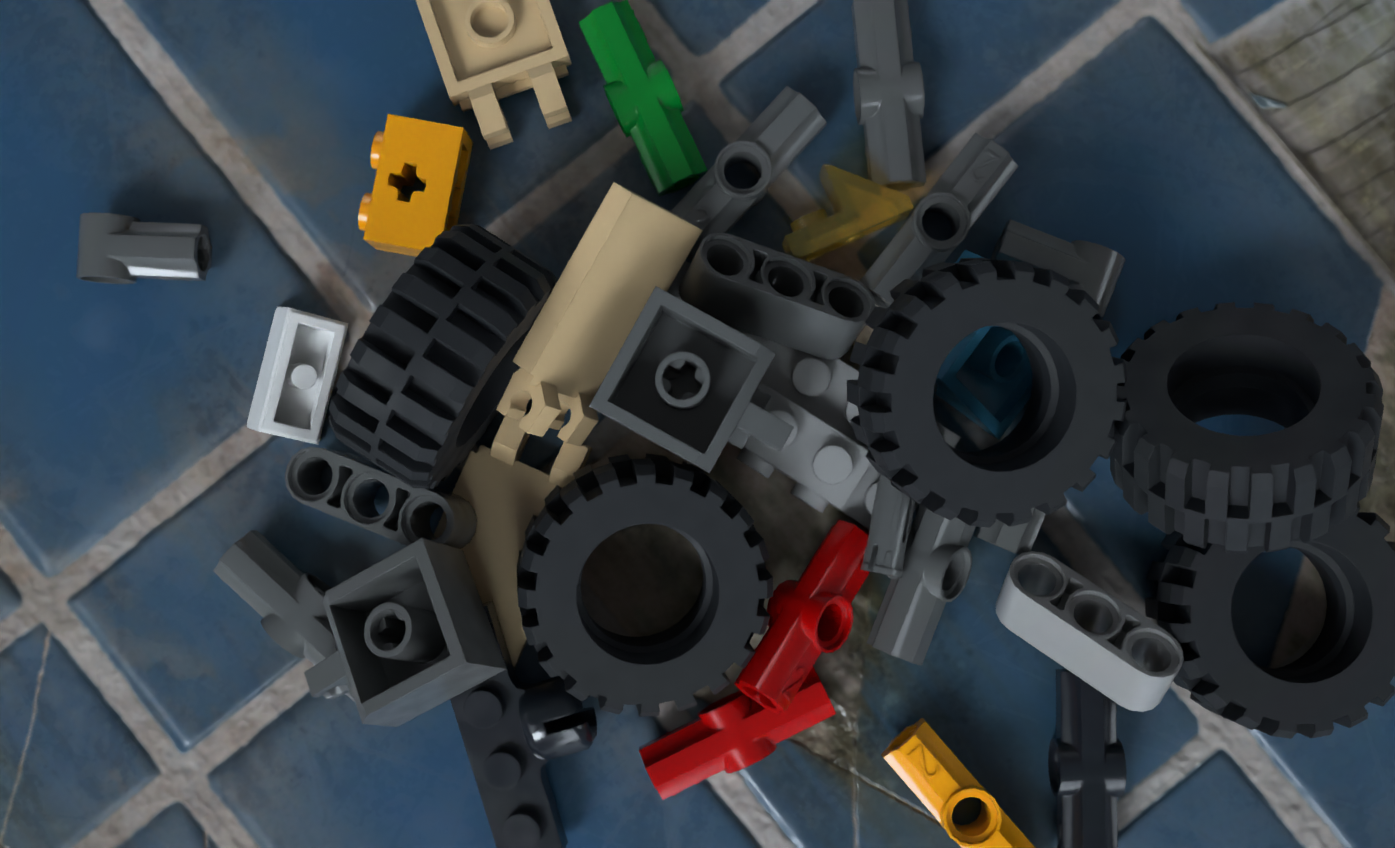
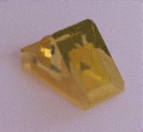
M823 164L819 178L835 214L828 217L825 209H819L793 221L790 224L793 233L785 236L782 248L785 254L809 262L906 219L914 207L908 195L835 166Z

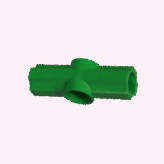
M628 0L621 2L611 1L592 10L586 18L579 21L580 29L606 82L603 88L614 115L626 138L631 136L653 188L655 187L660 197L693 185L708 170L681 115L684 109L672 78L662 60H655L634 10L631 9Z

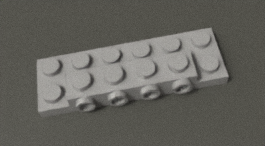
M686 260L667 291L681 299L679 296V285L690 266V263ZM735 329L775 353L757 388L771 396L764 410L794 426L781 451H777L749 436L737 459L768 479L773 471L777 470L796 483L790 493L810 507L823 513L827 505L830 504L870 530L869 526L880 473L875 470L866 458L869 450L868 446L856 439L850 420L854 416L859 415L858 407L847 401V381L858 380L859 371L838 358H820ZM687 366L681 374L672 370L668 373L666 379L670 381L673 387L671 397L680 400L685 392L698 394L702 387L695 382L696 369L694 367ZM936 421L945 442L955 448L961 437ZM915 501L914 511H915L916 507H917L918 504H919V503H917L916 501Z

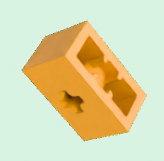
M393 114L387 115L384 132H376L371 147V167L377 169L373 191L363 195L359 208L358 226L360 230L365 231L363 240L377 250L417 257L425 247L433 245L438 235L443 231H450L452 226L457 225L473 141L464 127ZM417 176L426 187L424 192L414 191L409 200L401 192L403 186H413Z

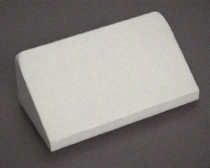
M289 307L276 308L247 420V428L319 445L349 323Z

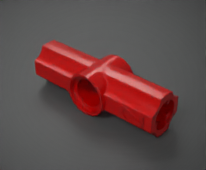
M838 520L835 525H832L799 580H786L780 583L773 591V597H770L768 601L767 612L770 614L769 628L756 647V653L747 666L743 668L734 684L744 695L770 711L781 714L782 711L786 712L821 652L833 653L838 650L850 634L854 618L851 603L870 571L860 570L869 535L855 524Z
M812 667L786 712L782 711L781 714L770 711L739 690L702 709L697 714L699 718L640 746L639 753L655 789L660 794L662 800L670 796H675L694 784H699L704 779L723 770L726 773H732L753 765L774 752L777 748V743L835 715L836 712L814 667Z

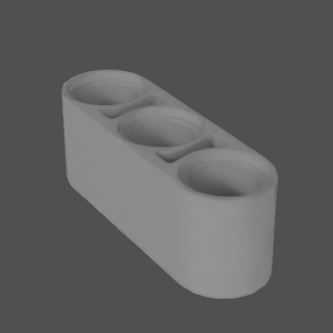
M1030 551L1021 553L1013 559L996 601V614L1006 628L1128 710L1144 712L1152 710L1160 704L1184 661L1183 650L1170 633L1048 554Z

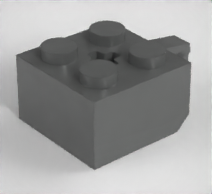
M655 286L589 405L595 411L709 474L727 442L742 449L749 436H752L777 451H781L794 429V426L764 410L771 396L757 388L775 353L761 343ZM687 366L694 367L696 369L695 382L702 387L698 394L685 392L680 400L671 397L673 387L670 381L666 379L668 373L672 370L681 374Z
M421 538L326 591L323 604L336 641L334 643L336 652L306 670L304 674L312 697L324 696L326 699H335L350 692L351 698L355 700L362 724L398 727L506 670V666L464 551Z

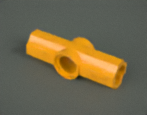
M923 718L907 726L891 740L889 746L881 753L885 761L937 819L949 837L961 848H1036L998 805L995 798L977 781ZM968 797H975L981 800V812L974 822L967 825L953 823V808L960 800Z

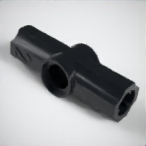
M1056 669V738L1051 739L1048 751L1049 781L1052 793L1057 797V848H1118L1117 797H1122L1125 792L1127 772L1124 749L1121 741L1116 738L1117 703L1067 669Z

